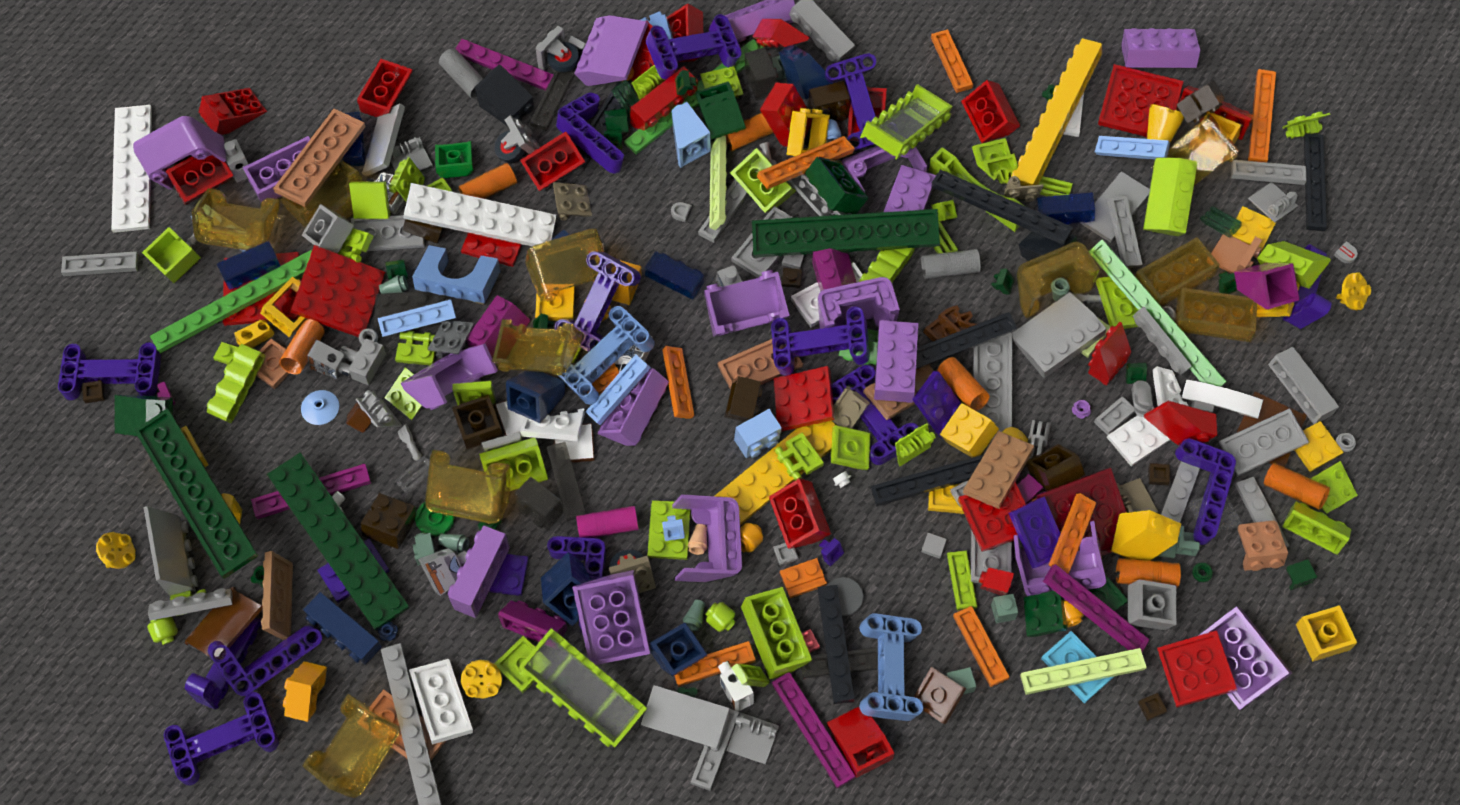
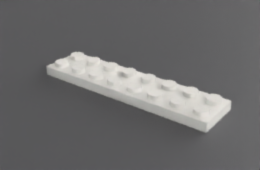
M151 105L115 108L111 229L113 233L150 229L151 179L135 155L133 143L152 133Z
M411 183L403 218L542 248L552 240L556 215Z

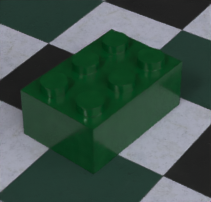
M817 156L805 171L810 184L815 186L819 196L824 198L828 208L832 211L857 214L869 199L841 161Z

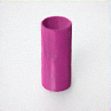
M635 506L576 516L580 538H595L606 536V534L613 535L615 533L639 530Z

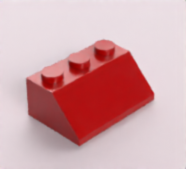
M688 3L667 17L673 38L704 33L703 12ZM698 58L689 59V60H684V61H678V62H690V61H695V60H697Z
M762 19L752 36L757 40L756 43L758 45L770 48L772 46L775 48L787 47L808 41L810 38L782 19Z
M380 59L357 98L360 112L374 117L389 113L413 70Z
M986 80L961 101L981 143L1008 136L1020 127L998 83Z
M567 132L562 133L520 160L539 191L586 163Z
M213 155L202 160L191 156L166 170L168 177L185 205L234 178L226 162L219 160Z
M799 478L769 496L788 549L816 543L831 534L812 482Z

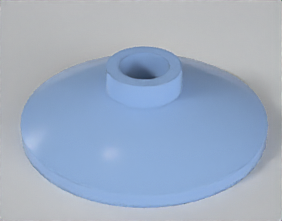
M326 390L310 393L301 405L303 418L315 425L330 422L339 411L337 397ZM317 403H322L320 407H316Z

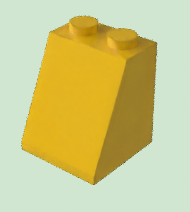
M1151 510L1119 514L1111 552L1128 559L1150 561L1178 542L1181 523Z

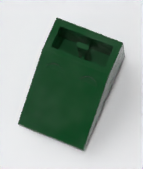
M729 81L695 92L699 110L710 132L711 139L720 138L724 135L746 129Z

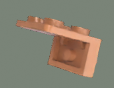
M1224 233L1209 256L1208 261L1231 274L1235 271L1249 268L1254 263L1251 261L1252 258H1257L1262 249L1259 247L1262 240L1255 236L1251 245H1248Z
M1276 521L1240 524L1238 526V532L1246 552L1243 560L1245 571H1258L1264 568L1275 569L1284 566L1288 551Z

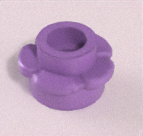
M1079 400L1074 403L1072 412L1078 418L1083 419L1085 416L1088 417L1090 415V405L1085 400Z

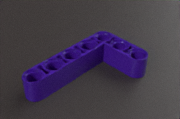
M587 93L558 110L556 127L562 133L567 132L576 145L608 172L613 174L619 173L622 168L624 154L586 122L597 114L600 97L595 93Z
M1311 244L1305 247L1309 251L1327 257V253ZM1322 273L1309 289L1299 286V301L1294 302L1290 316H1283L1284 321L1302 329L1329 312L1332 305L1331 301L1316 294Z
M1185 439L1175 451L1178 460L1210 472L1193 533V538L1196 542H1200V545H1206L1217 534L1236 459L1232 454L1193 439ZM1207 513L1211 514L1213 519L1209 518ZM1202 530L1207 532L1208 536H1205Z
M563 536L550 538L547 546L552 558L561 559L569 552L579 561H585V568L592 581L604 577L606 549L602 540ZM557 545L562 546L558 551L553 550ZM575 547L582 548L579 552L572 551ZM595 548L602 549L599 553L592 552ZM594 566H597V567L600 568V569H599L598 571H596V572H591V571H590V569H591L592 567H594ZM579 619V627H580V631H581V633H582V628H581L580 619Z
M255 617L229 648L239 664L245 659L249 645L253 644L258 634L256 632L259 626L262 627L261 619ZM213 663L206 678L192 673L185 683V690L196 702L216 710L219 707L217 706L219 701L223 700L229 688L227 686L229 684ZM228 665L226 667V673L232 672L235 668V665Z
M306 625L244 669L223 642H212L208 647V655L230 687L238 695L246 696L318 646L322 641V634L314 626ZM310 632H315L314 638L307 640V635ZM298 644L296 651H289L291 645ZM223 648V653L220 656H214L216 649ZM280 656V662L273 665V658ZM230 664H234V670L230 673H226V667ZM263 668L262 675L255 677V671ZM245 680L246 685L242 689H237L238 683Z

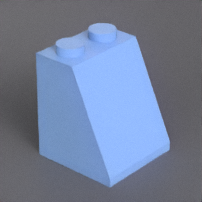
M687 102L677 105L672 110V124L678 165L681 168L710 152L711 144L709 130Z

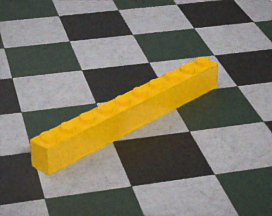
M1082 38L1079 45L1076 44L1073 52L1074 55L1072 58H1069L1067 69L1065 72H1062L1060 83L1054 88L1053 98L1048 100L1047 110L1041 114L1040 124L1034 128L1033 138L1031 141H1028L1025 148L1026 152L1024 156L1021 155L1018 168L1012 173V176L1019 178L1020 186L1039 185L1102 56V43Z

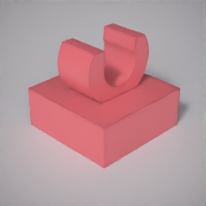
M811 629L802 633L809 653L820 648Z

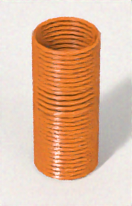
M762 113L744 120L746 129L725 135L726 144L730 142L732 145L731 148L729 147L731 151L773 133Z
M504 163L492 169V171L490 170V172L488 171L467 183L465 182L458 188L460 194L486 199L496 194V192H500V190L502 191L513 184L515 185L517 179L510 165Z
M311 319L302 322L279 360L281 367L286 372L300 374L308 362L307 355L316 340L320 341L324 335V328L320 323Z
M947 358L940 364L937 372H940L952 391L966 406L977 411L987 404L990 397L989 393L956 358Z
M1276 463L1271 465L1264 479V486H1268L1318 510L1323 507L1330 492V487Z
M1119 558L1117 561L1116 571H1120L1119 578H1116L1117 584L1129 585L1137 580L1151 582L1156 580L1157 583L1176 585V589L1180 585L1181 566L1179 563Z

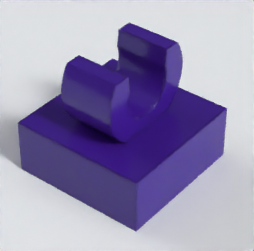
M835 538L830 543L823 540L819 544L823 548L821 550L823 559L830 567L844 554L840 542Z

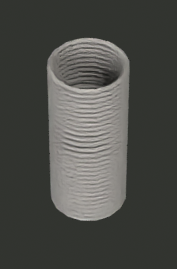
M456 49L446 50L439 59V65L470 98L476 99V94L472 92V89L483 80L482 76Z
M977 249L923 255L921 258L922 269L926 270V274L923 275L925 279L979 273L981 270L980 255Z

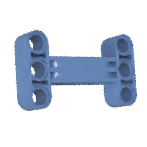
M616 306L609 312V318L616 327L579 362L573 366L567 359L560 358L553 365L554 371L561 380L586 404H594L599 398V393L592 383L628 349L635 345L640 351L649 352L654 347V340L648 331L621 306Z
M870 614L861 622L859 628L865 637L878 639V693L873 692L866 696L860 702V710L864 715L870 717L911 721L921 714L923 704L918 698L904 696V642H910L921 633L922 626L919 621L912 618ZM869 701L874 704L875 708L869 704ZM889 704L894 707V710L889 707ZM908 706L913 709V712L908 709Z

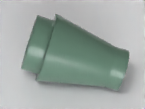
M398 275L380 284L379 289L382 295L404 293L405 290H408V283L404 275Z
M1057 278L1051 283L1052 298L1055 301H1058L1069 291L1070 286L1067 280Z
M442 533L438 539L439 545L449 548L458 554L467 551L470 543L469 538L464 534Z
M694 600L683 618V622L687 624L691 631H698L702 627L705 603L701 600Z

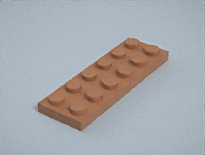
M333 109L273 188L274 192L306 207L365 128V123Z

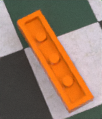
M948 29L931 34L932 42L955 92L958 93L972 89L973 83Z
M665 346L662 351L669 381L674 417L691 419L694 416L682 348Z
M1081 493L1075 496L1048 564L1050 567L1056 564L1067 574L1070 572L1096 505L1095 501Z
M970 606L954 613L953 617L990 688L1008 680L1009 675L973 607Z
M747 641L707 654V657L674 676L677 686L680 687L720 674L718 666L726 661H729L732 667L736 663L748 665L756 662L750 642Z

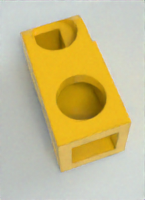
M260 320L234 334L239 346L243 344L253 348L273 337L274 331L266 320Z

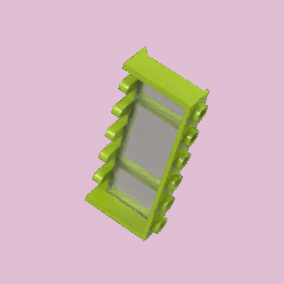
M917 84L913 93L909 91L904 99L900 98L896 106L891 104L888 112L883 110L879 119L874 117L872 122L867 121L860 138L866 137L883 150L896 156L895 159L897 160L902 155L905 156L909 149H914L919 141L922 142L927 135L930 136L934 129H939L943 122L946 123L951 117L950 111L953 106Z
M552 628L519 666L521 669L519 673L528 681L531 678L536 681V687L545 694L548 691L554 696L551 699L559 707H562V705L566 706L569 709L567 713L576 721L579 718L584 721V727L592 734L596 731L602 736L599 740L607 747H610V745L616 747L647 709L646 706Z

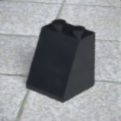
M500 64L475 86L479 106L507 127L508 125L505 122L507 117L512 116L514 119L521 121L522 117L526 113H531L534 108L533 96Z
M1032 231L1018 244L1021 256L1053 281L1057 278L1066 279L1083 262L1077 237L1073 234L1069 236L1065 245H1062Z

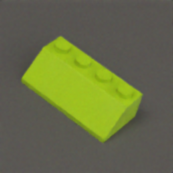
M1155 158L1143 230L1178 237L1186 234L1197 161L1183 158Z
M783 587L745 597L741 608L770 680L781 677L788 672L791 673L812 661Z

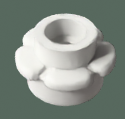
M845 471L833 478L835 486L839 485L842 488L850 483L849 478H851V475H848Z

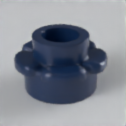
M392 622L383 625L378 629L380 639L383 641L395 639L398 633L397 626L393 625Z

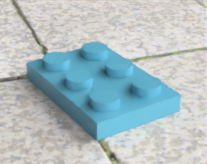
M1070 631L1046 652L1041 659L1048 667L1095 658L1096 656ZM1114 676L1068 687L1085 704Z

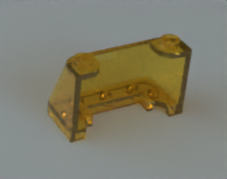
M1209 114L1169 148L1167 158H1183L1198 162L1194 181L1195 187L1198 182L1221 163L1227 160L1229 163L1238 156L1237 152L1239 150L1214 117Z
M340 160L329 175L330 179L323 183L306 207L285 197L280 199V201L305 228L320 204L347 219L353 214L349 183L364 182L358 170Z
M208 188L192 209L194 236L197 241L204 244L262 252L268 245L279 212V199H264L261 203V209L227 204V199L223 192Z
M588 229L540 243L527 250L525 264L540 302L555 300L560 290L595 281L599 272L587 265L586 258L591 252H604L597 229ZM598 255L595 258V262L597 265L600 263V258Z
M1080 242L1070 243L1019 266L1017 271L1020 308L1025 318L1038 312L1039 302L1037 299L1052 292L1051 283L1057 278L1067 280L1070 290L1075 294H1084L1092 290L1100 269L1084 244Z
M502 319L492 362L498 366L499 370L506 372L509 370H527L562 375V373L567 372L582 343L583 335L572 323H563L562 327L558 326L557 330L526 328L523 324L514 326L512 325V320Z
M433 450L429 462L425 498L426 508L432 512L485 523L499 522L510 499V465L493 463L489 465L486 472L449 465L450 457L446 452Z
M347 694L340 707L341 713L347 717L327 750L325 752L319 750L312 752L302 766L330 790L350 798H356L362 794L397 739L400 729L395 723L356 697Z

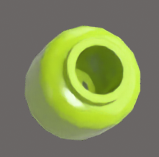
M715 602L705 613L707 616L706 622L718 632H722L724 629L729 631L736 622L733 620L735 612L724 602H719L718 604Z
M172 616L151 620L147 626L153 642H162L163 645L174 641L173 636L178 633Z

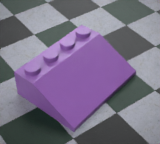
M610 15L596 18L574 74L586 86L627 80L648 23L646 21Z
M634 570L612 574L573 586L587 656L590 661L598 665L650 654V643Z
M1236 606L1199 634L1203 635L1217 630L1237 687V691L1227 693V695L1239 710L1292 674L1291 670L1240 607Z

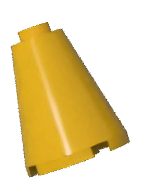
M1152 104L1149 108L1147 139L1167 140L1170 143L1184 120L1182 113Z

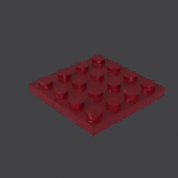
M1111 468L1103 469L1037 494L1038 498L1045 497L1060 534L1076 494L1081 493L1095 501V508L1082 539L1092 537L1090 522L1094 521L1101 555L1104 556L1112 553L1111 549L1119 514L1127 512Z

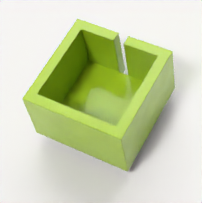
M170 227L142 252L173 283L201 258Z

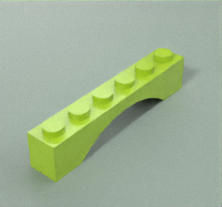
M941 148L930 159L929 171L934 175H937L941 169L991 191L970 175L959 160L944 148ZM1005 197V198H1007V199H1009V200H1012V201H1014V202H1016V203H1018V204H1021L1019 201H1017V200L1014 199V198ZM989 213L1014 232L1020 227L1017 224H1014L999 216Z

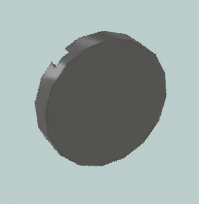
M841 577L827 584V586H838L842 617L852 616L858 612L862 605L863 593L857 582L850 578Z

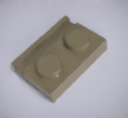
M847 386L834 404L835 420L833 422L838 426L853 429L870 402Z

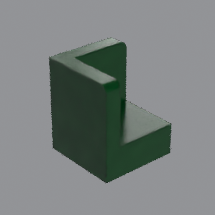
M626 109L604 111L607 130H622V133L628 132Z
M1308 559L1289 565L1286 568L1292 580L1289 586L1290 591L1311 584L1317 578Z

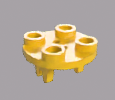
M1361 273L1348 274L1342 284V293L1337 294L1336 299H1341L1340 303L1345 304L1351 310H1362L1368 296L1371 294V287L1367 285Z
M109 532L99 538L96 544V552L101 561L106 565V568H126L135 560V548L129 535Z
M487 660L472 661L464 668L461 675L462 687L469 697L484 699L495 696L502 683L500 669L494 663Z

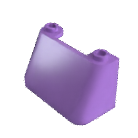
M772 270L762 272V276L756 279L724 287L712 284L706 286L707 290H704L713 337L771 323L777 318L786 319L789 317L779 273H773Z
M885 277L825 289L819 293L817 299L820 329L847 324V311L854 306L863 310L866 319L873 318L878 328L880 320L897 321L900 310L892 283ZM855 316L853 320H858L860 316Z

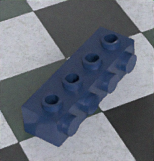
M321 592L303 609L307 615L305 619L313 626L317 624L321 628L319 631L325 637L329 638L331 636L335 639L334 644L342 651L344 649L348 650L350 658L356 663L361 661L366 665L382 648L376 638Z

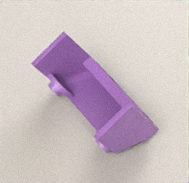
M190 116L179 117L133 143L134 153L148 177L168 190L173 189L166 170L170 168V165L189 155L200 160L213 155L223 162L227 161L223 136Z
M875 146L847 157L841 162L865 192L858 178L864 176L867 169L892 160L896 156L891 155L879 146ZM916 147L909 149L905 156H901L908 158L914 169L927 171V165Z
M481 344L463 349L459 354L450 353L407 378L401 382L404 391L423 407L433 410L447 403L445 396L453 392L452 384L480 382L482 376L496 373L498 369L486 344Z
M681 495L672 504V509H690L692 519L696 524L707 525L709 562H700L695 568H684L675 577V581L709 582L736 575L742 568L739 505L737 501L730 497Z
M1094 521L1090 522L1092 537L1082 539L1079 546L1080 550L1077 551L1069 575L1087 590L1100 588L1106 583L1101 549ZM1014 535L1016 560L1026 595L1032 596L1054 591L1043 582L1051 568L1048 565L1049 562L1032 569L1024 548L1021 549L1018 535Z

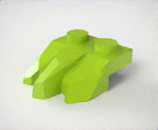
M1006 138L972 147L978 167L991 179L995 180L997 178L1001 184H1007L1009 182V174L1012 176L1013 171L1017 170L1018 164L1015 154H1010Z

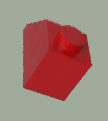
M988 567L986 572H981L978 581L981 583L980 588L1003 596L1008 593L1014 573Z

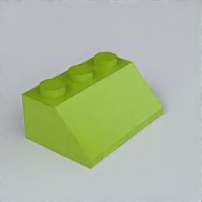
M756 148L730 173L758 206L767 213L774 206L777 207L785 202L796 190L788 181L766 189L757 178V174L759 171L773 166V164L761 150Z
M1285 241L1268 244L1257 257L1260 264L1293 263L1296 281H1298L1300 286L1308 289L1331 261L1328 257Z
M534 437L479 454L492 496L548 480L540 449Z
M1297 501L1291 507L1282 525L1283 528L1336 555L1348 542L1351 534V529L1344 523L1334 521L1326 514L1317 512L1308 505Z

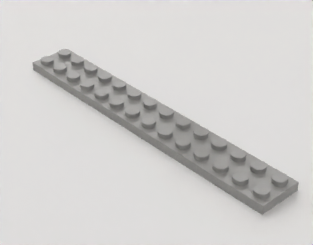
M1012 333L973 347V377L990 396L987 404L980 410H977V412L991 419L1000 432L1008 427H1012ZM994 437L992 438V440L990 441V443L988 444V446L985 448V450L983 451V453H982L981 455L984 456L985 452L987 451V449H988V447L990 446L991 442L993 441ZM971 530V582L979 583L981 572H986L988 567L1011 572V542L982 552Z

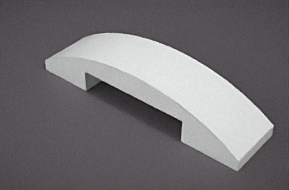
M1186 380L1181 397L1190 401L1196 400L1214 404L1216 407L1238 412L1241 415L1258 419L1263 402L1262 399L1241 392L1192 380Z

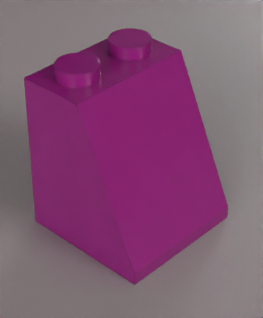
M1263 263L1234 272L1237 290L1265 309L1299 301L1293 263Z

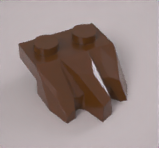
M956 305L940 313L938 319L925 327L923 333L932 341H936L977 324L969 323L973 317L971 311L960 314L958 312L959 307Z

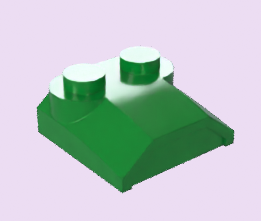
M471 141L435 145L436 173L440 177H466L473 172Z

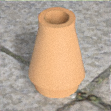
M703 524L695 526V530L688 543L689 551L695 555H702L707 550V527Z

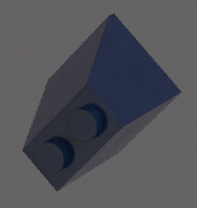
M787 46L779 52L788 84H794L803 99L809 98V89L833 84L826 80V71L814 58L797 46Z
M530 368L507 380L508 410L541 423L564 397L565 382L542 371Z
M568 552L541 577L543 603L573 626L579 620L573 586L592 580L584 564Z

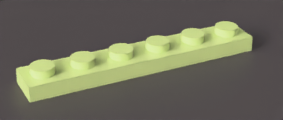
M725 135L715 138L711 143L709 228L717 230L723 225L727 218L725 214L727 204L725 200L727 190V144Z
M1141 648L1027 671L1021 673L1020 676L1025 694L1027 695L1142 671L1147 667Z

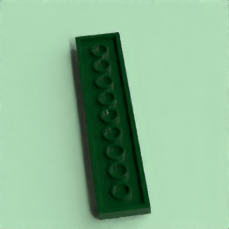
M938 209L752 220L754 258L813 254L815 251L830 248L840 252L940 246Z
M167 408L135 429V433L221 577L226 579L259 556L171 411Z
M298 453L267 473L271 482L375 631L409 609L404 598L301 453Z

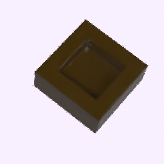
M783 268L782 287L800 288L802 269Z
M102 380L82 383L83 401L85 404L105 400L104 383Z
M1150 463L1148 466L1149 484L1169 485L1170 465Z
M1158 693L1138 702L1147 721L1167 713V709Z

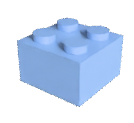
M770 409L737 426L734 441L746 458L750 456L754 458L762 453L761 450L768 447L770 449L778 444L781 426Z

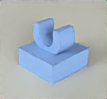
M675 515L667 516L668 521L662 522L665 541L685 538L682 519L676 520Z

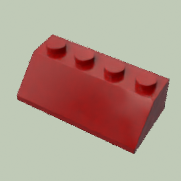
M683 66L631 107L630 125L644 131L649 127L655 126L661 117H666L671 112V109L681 105L688 96L695 94L698 80L696 79L697 85H693V90H687L684 95H677L675 78L682 70H687Z
M1187 86L1182 93L1180 101L1198 90V88ZM1222 101L1223 105L1212 113L1241 124L1238 139L1242 140L1251 125L1254 115Z

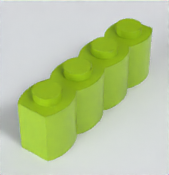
M915 248L881 250L877 256V261H872L867 274L863 273L859 282L885 277L893 283L896 276L899 275L913 255Z
M240 344L233 352V361L224 370V378L216 386L215 396L207 403V413L231 424L244 402L266 355Z

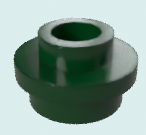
M1198 563L1193 567L1192 575L1195 580L1204 583L1212 578L1213 571L1208 564ZM1199 570L1205 571L1206 575H1200Z

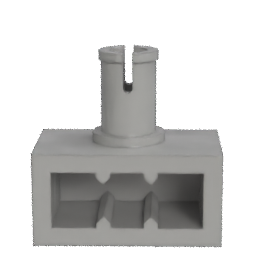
M365 339L358 352L343 346L341 349L344 351L340 350V352L345 355V359L352 361L348 369L351 378L369 385L386 355L383 345Z

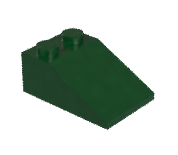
M115 395V433L137 436L134 431L165 409L168 408L173 414V397Z

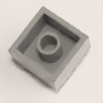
M320 204L302 236L313 245L319 246V248L338 253L354 225L337 212Z
M1137 580L1128 585V623L1134 626L1167 630L1175 626L1176 585Z

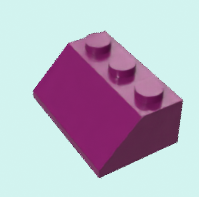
M832 248L813 252L812 264L820 292L825 289L857 283L847 253Z
M497 295L467 338L468 347L486 344L493 361L501 364L531 320L512 302Z
M511 600L498 614L503 628L537 642H540L551 628L562 637H564L567 631V625L563 618L546 615L547 613L539 608L535 610L529 608L522 601L515 602ZM550 639L544 644L554 649L559 647Z

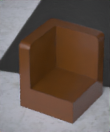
M357 402L348 413L346 424L363 433L370 425L371 419L361 410Z

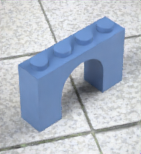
M429 245L412 276L415 290L485 303L500 273L498 259L480 256L474 270L469 275L459 279H451L442 275L448 264L446 249Z

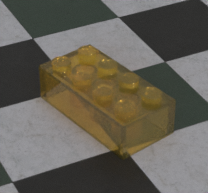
M1196 237L1138 270L1135 276L1157 302L1163 306L1215 276L1220 264Z
M1181 288L1177 297L1175 322L1184 332L1250 342L1256 332L1257 303L1250 298Z

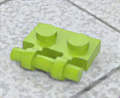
M352 228L350 235L346 238L341 250L337 254L360 262L362 259L360 256L361 252H367L374 236Z
M409 330L408 332H400V339L407 341L406 344L398 343L395 361L421 365L433 364L436 352L428 351L427 349L435 335H431L430 332L421 334ZM413 341H423V345L413 344Z
M803 432L786 441V446L788 447L786 451L781 446L774 450L778 455L777 459L779 462L785 465L787 473L795 481L799 478L802 479L799 473L800 470L803 469L808 475L824 465V462ZM794 456L798 463L793 465L789 458Z

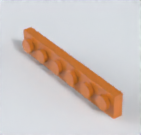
M1258 69L1256 74L1253 104L1254 118L1251 125L1248 161L1266 163L1268 161L1276 72Z
M842 136L758 172L757 178L766 189H770L805 174V171L817 156L838 160L852 154L855 148L845 136Z

